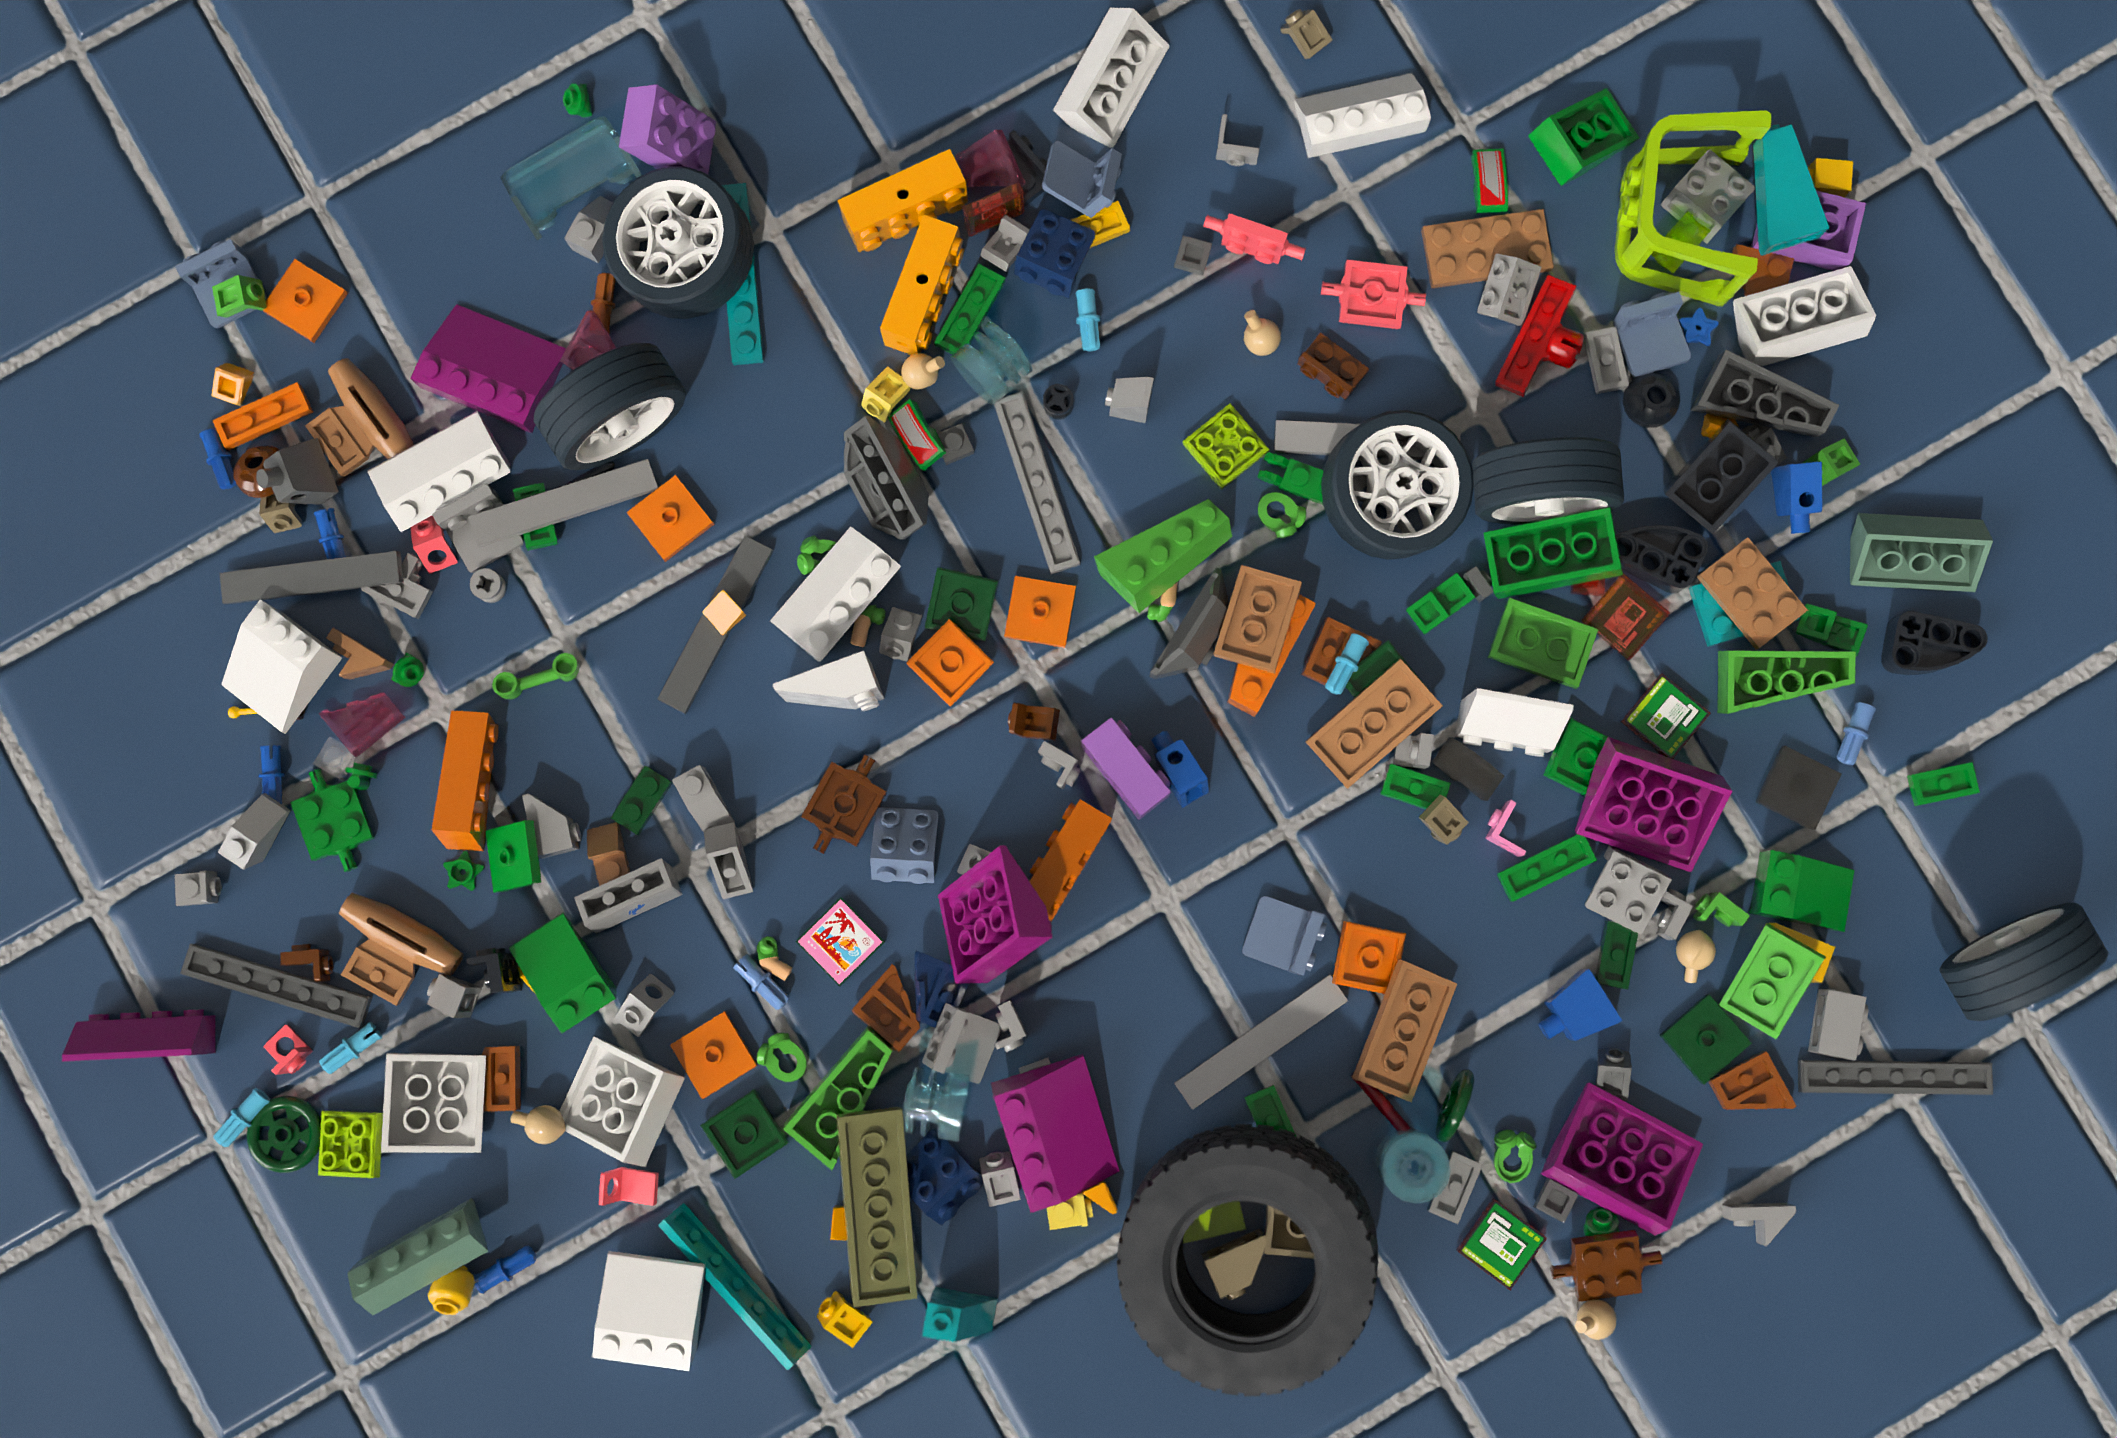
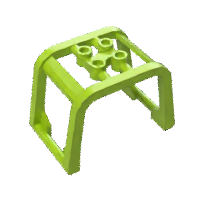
M1769 111L1669 115L1656 123L1649 132L1646 143L1640 153L1636 154L1625 167L1622 177L1615 241V261L1622 274L1632 281L1672 293L1680 292L1682 296L1719 307L1724 306L1757 271L1758 258L1704 248L1664 237L1657 232L1653 224L1658 165L1696 164L1708 150L1713 151L1728 165L1740 166L1748 156L1749 146L1754 139H1762L1770 129L1771 113ZM1730 130L1737 131L1741 135L1735 145L1660 149L1661 140L1670 131ZM1638 227V234L1630 243L1631 230ZM1655 251L1735 276L1731 281L1715 279L1699 282L1641 266Z

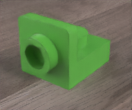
M237 275L212 287L217 315L220 317L228 318L248 308L256 310L267 308L263 284L259 279Z
M1845 438L1820 450L1802 462H1822V486L1861 465Z
M1713 892L1710 895L1704 894L1696 903L1694 908L1697 912L1693 916L1697 921H1705L1714 910L1716 912L1714 917L1728 927L1731 924L1733 926H1743L1750 917L1749 914L1720 892Z

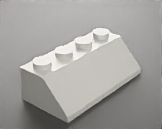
M1110 8L1053 111L1071 128L1113 148L1170 45L1134 8Z
M1412 73L1294 99L1308 158L1426 131L1431 120L1424 89Z
M1852 266L1737 298L1733 301L1740 348L1747 360L1759 366L1866 337L1876 318V314Z
M476 411L368 470V474L387 512L399 530L403 532L486 483L490 484L511 472L510 462L481 415Z
M849 527L770 622L815 660L821 662L901 566L880 547L852 527Z

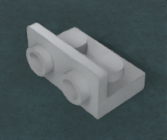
M1496 254L1477 313L1494 317L1513 325L1523 326L1542 267L1517 257Z
M1044 741L1038 750V753L1043 757L1041 762L1059 772L1061 767L1064 768L1056 785L1061 789H1064L1066 784L1072 787L1081 771L1077 767L1078 760Z
M1011 1000L999 1005L1000 1013L996 1014L1003 1032L1009 1030L1011 1036L995 1043L997 1050L1004 1047L1006 1052L1023 1045L1022 1038L1027 1036V1032Z

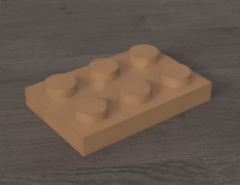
M1748 537L1697 576L1698 580L1756 650L1808 611Z
M1241 565L1214 650V656L1275 674L1302 588V582Z

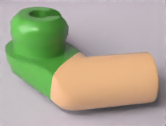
M1178 582L1161 595L1160 605L1155 603L1149 605L1147 614L1149 620H1158V622L1166 620L1176 603Z
M877 605L868 606L855 620L850 643L855 646L865 647L869 627L872 623L882 624L886 611L883 608H877Z
M770 936L763 937L757 945L760 967L786 981L793 967L779 960L776 940Z

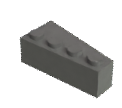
M1725 350L1718 355L1690 410L1816 438L1827 431L1840 405L1739 355Z

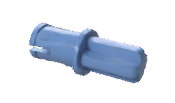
M1861 702L1855 704L1849 725L1843 729L1845 736L1837 755L1839 762L1847 765L1855 764L1863 741L1869 737L1867 731L1876 711L1875 707Z
M748 954L739 960L740 964H735L733 969L752 986L751 990L753 992L757 991L774 1009L779 1010L786 1005L789 996L770 978L772 974L770 972L765 973Z

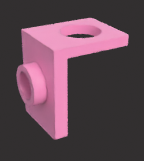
M1509 800L1505 802L1501 810L1496 809L1487 824L1491 826V829L1485 839L1520 857L1524 856L1526 851L1499 836L1516 805L1515 801Z

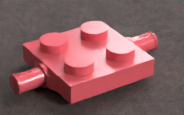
M1230 213L1225 220L1207 214L1203 225L1204 228L1220 232L1223 236L1221 245L1226 246L1228 251L1235 254H1243L1244 252L1253 255L1257 261L1265 264H1272V262L1279 264L1281 256L1284 255L1302 261L1306 248L1289 243L1287 240L1288 233Z
M1346 260L1344 277L1341 283L1322 281L1321 295L1339 296V322L1400 329L1402 314L1406 304L1424 307L1426 302V293L1408 292L1406 266Z

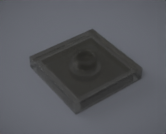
M1782 746L1755 802L1808 829L1816 830L1842 773L1787 746Z

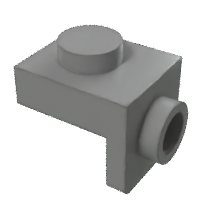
M1005 215L1001 219L997 232L983 247L980 256L1002 270L1007 271L1016 260V256L1030 230Z
M892 607L881 635L879 652L893 659L908 661L911 656L912 645L921 625L922 615Z

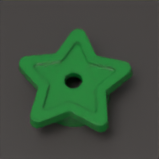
M463 851L458 860L443 863L444 868L448 871L449 881L447 887L449 889L462 885L473 891L475 889V877L484 870L482 865L472 863L467 851ZM462 869L466 871L465 875H461Z

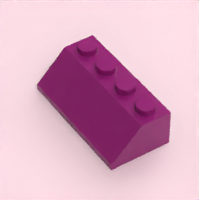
M204 1009L184 1010V1017H172V1011L152 1012V1018L141 1019V1012L120 1013V1020H109V1014L88 1015V1021L75 1023L63 1051L62 1061L216 1053L215 1015L204 1016Z

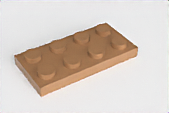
M1543 209L1423 226L1421 230L1431 289L1487 281L1496 254L1517 257L1541 266L1540 273L1552 271L1554 268Z
M1400 658L1305 742L1348 789L1443 705Z
M1398 959L1352 1078L1412 1103L1457 983Z

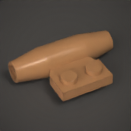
M349 358L339 360L329 368L328 373L344 406L328 408L306 424L305 427L313 438H318L323 452L341 476L345 477L366 462L374 447L387 459H390L414 446L405 425L380 390Z
M351 893L341 906L339 915L369 938L356 947L341 975L396 1006L400 1005L415 978V964L452 976L463 959L464 954L433 929L387 904Z

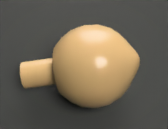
M1255 310L1247 311L1244 315L1248 323L1244 331L1246 347L1250 352L1258 356H1266L1273 353L1281 341L1279 327L1269 319L1259 318Z
M924 353L912 354L902 365V379L912 389L918 390L929 387L936 382L939 369L945 366V361L940 356L932 358Z
M1701 930L1684 934L1677 943L1676 955L1680 963L1686 967L1684 981L1696 983L1699 970L1708 967L1715 958V944Z
M548 1105L536 1107L529 1114L514 1111L511 1116V1123L525 1126L527 1136L538 1144L545 1145L556 1141L563 1135L566 1129L561 1113L556 1108Z
M1599 1299L1588 1300L1578 1310L1575 1328L1579 1333H1584L1591 1339H1605L1616 1328V1313L1612 1306L1605 1301Z

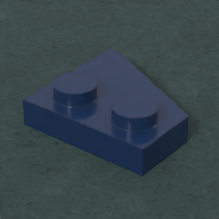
M916 950L914 954L916 1020L936 1028L945 1003L959 1007L969 983L955 984L952 965Z

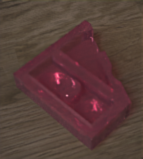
M994 130L954 156L966 181V187L1011 186L1015 183H1018V186H1023L1026 184L1002 130Z
M591 310L585 313L560 362L572 370L616 348L594 311Z
M384 692L370 696L363 701L356 700L346 703V708L333 712L326 709L319 713L349 752L356 758L406 718Z

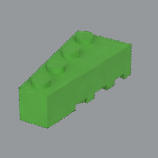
M1207 499L1094 556L1099 574L1140 613L1233 537L1230 521L1217 506Z
M1718 651L1717 713L1729 714L1781 700L1855 684L1856 652Z
M867 1026L784 1123L783 1130L829 1169L833 1170L840 1155L836 1115L863 1111L892 1053V1046Z

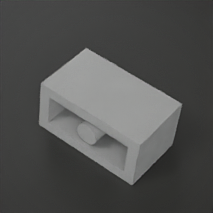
M1818 989L1808 1052L1856 1060L1857 1055L1861 1053L1863 1048V1037L1860 1036L1862 1023H1865L1868 1017V1005L1865 1004L1866 997L1829 989Z

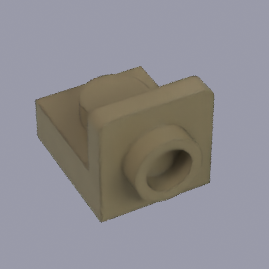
M1298 9L1286 17L1287 23L1280 28L1282 34H1290L1305 59L1311 58L1332 41L1314 9L1306 11Z
M275 494L261 498L259 515L272 532L279 533L302 526V519L295 512V503H280L276 499Z
M1439 795L1419 816V819L1431 830L1430 835L1446 845L1456 840L1461 835L1462 829L1469 823L1450 801L1442 795Z

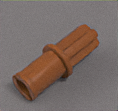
M603 272L598 275L595 299L591 300L593 313L589 331L597 335H609L612 309H615L616 306L613 303L616 279L610 273Z

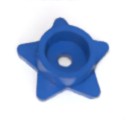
M1697 308L1692 317L1680 318L1678 320L1679 324L1684 328L1683 332L1687 344L1701 342L1706 346L1711 344L1710 332L1719 324L1718 321L1707 319L1702 308ZM1699 325L1701 330H1697L1696 326Z

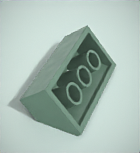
M1858 513L1850 539V584L1855 586L1975 592L1993 539L1983 520Z
M469 1199L358 1261L347 1273L353 1300L369 1313L375 1315L488 1252L474 1200Z

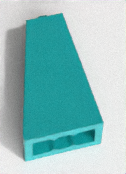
M1779 124L1773 125L1762 139H1757L1753 144L1758 244L1761 256L1818 239L1829 229L1792 124L1781 128Z
M935 1287L928 1302L922 1337L959 1342L992 1332L998 1298Z

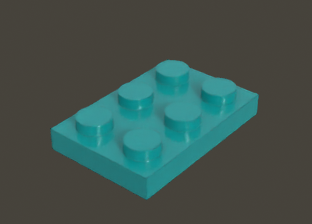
M1781 561L1770 563L1788 585ZM1702 583L1688 588L1707 647L1744 637Z

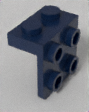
M1041 210L1016 256L1014 275L1019 276L1024 282L1042 286L1054 295L1070 298L1074 290L1077 273L1095 239V232L1051 211Z
M932 1129L906 1155L909 1196L925 1215L941 1226L946 1221L952 1219L956 1215L958 1208L968 1198L977 1194L980 1186L984 1183L982 1174L966 1162L937 1129Z

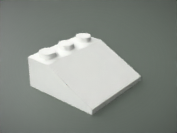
M260 599L240 626L221 685L279 731L286 734L341 661L342 657L283 612Z
M864 651L773 684L774 690L786 702L847 709L861 708L862 711H867L879 706L878 701L884 699L873 666Z
M1477 688L1460 702L1455 737L1463 738V743L1481 746L1482 742L1494 743V748L1498 750L1513 751V747L1525 749V754L1543 757L1544 752L1548 753L1554 750L1573 711V705Z
M593 1036L559 1111L565 1122V1131L624 1163L645 1167L685 1078L661 1065Z
M387 1053L381 1152L481 1153L486 1055Z
M609 1251L595 1325L593 1358L689 1371L697 1352L705 1264Z

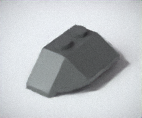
M864 416L844 432V441H846L844 449V475L871 526L903 540L927 524L929 493L901 441L870 416Z
M1216 567L1150 671L1149 676L1151 678L1159 679L1198 669L1201 663L1207 666L1215 650L1212 648V645L1217 637H1219L1229 606L1222 570Z

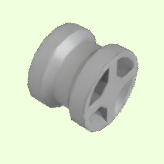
M480 569L470 579L472 593L484 602H498L506 593L507 586L505 580L491 569Z

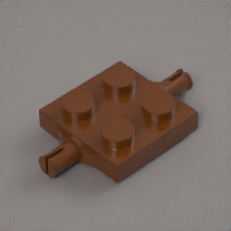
M864 754L856 771L844 769L833 762L830 763L801 816L815 824L822 831L813 849L825 854L832 838L845 840L858 847L887 794V791L874 785L867 778L875 762L874 759H869V756Z
M1635 1230L1571 1238L1572 1255L1569 1264L1551 1265L1550 1268L1553 1280L1572 1276L1575 1284V1296L1581 1302L1642 1293L1641 1274L1643 1267L1662 1264V1255L1659 1250L1641 1253L1637 1232Z

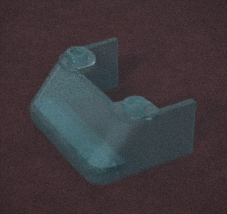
M605 116L588 122L512 166L501 175V180L511 200L537 241L543 238L539 230H545L555 223L556 210L607 180L610 183L617 182L621 185L630 181L634 175L636 178L642 176L631 155L619 148L620 137Z

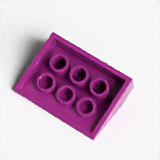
M456 304L422 351L410 379L421 389L532 433L536 426L534 423L535 410L540 400L553 387L569 350Z
M1608 737L1595 762L1575 832L1587 838L1692 872L1732 793V789L1721 775Z
M1000 845L938 894L955 984L989 983L1053 937L1051 932L1052 925L1048 918L1045 904L1006 846Z
M1083 1054L991 1083L993 1097L1031 1213L1061 1204L1119 1172Z
M1587 1083L1556 1138L1541 1174L1649 1233L1658 1235L1671 1228L1703 1143L1597 1086Z

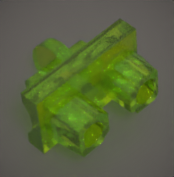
M1687 211L1665 237L1698 246L1711 230L1697 222L1692 214ZM1655 251L1651 254L1656 262L1672 273L1685 261Z

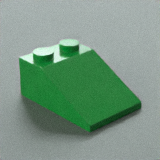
M1607 88L1549 116L1528 135L1561 186L1585 174L1639 139V136Z
M1774 850L1760 852L1749 914L1845 932L1855 870Z
M564 912L509 946L510 952L542 1007L561 1034L616 999V986Z

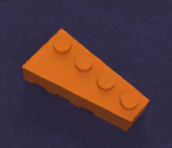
M1299 594L1275 674L1237 663L1227 703L1253 717L1257 715L1314 609L1315 602Z
M451 710L432 824V831L446 849L484 851L490 779L494 766L493 746L494 742L496 743L498 739V725L495 724L490 714L486 712Z
M1081 799L1077 805L1072 802L1070 803L1062 817L1066 823L1060 832L1056 829L1053 831L1046 843V846L1050 849L1044 858H1037L1029 872L1033 874L1029 882L1045 904L1048 918L1051 922L1113 819Z

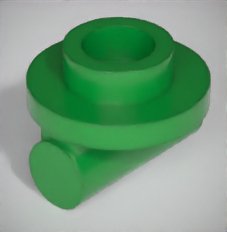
M571 84L563 95V104L568 113L580 115L581 117L592 116L587 85Z
M406 652L404 657L400 658L394 665L391 680L404 687L414 686L422 679L424 666L418 658Z
M355 762L352 768H345V772L352 774L348 779V785L359 790H367L370 786L369 777L377 779L378 774L372 773L373 766Z
M1597 1208L1591 1210L1586 1215V1224H1584L1585 1236L1619 1232V1220L1611 1211Z

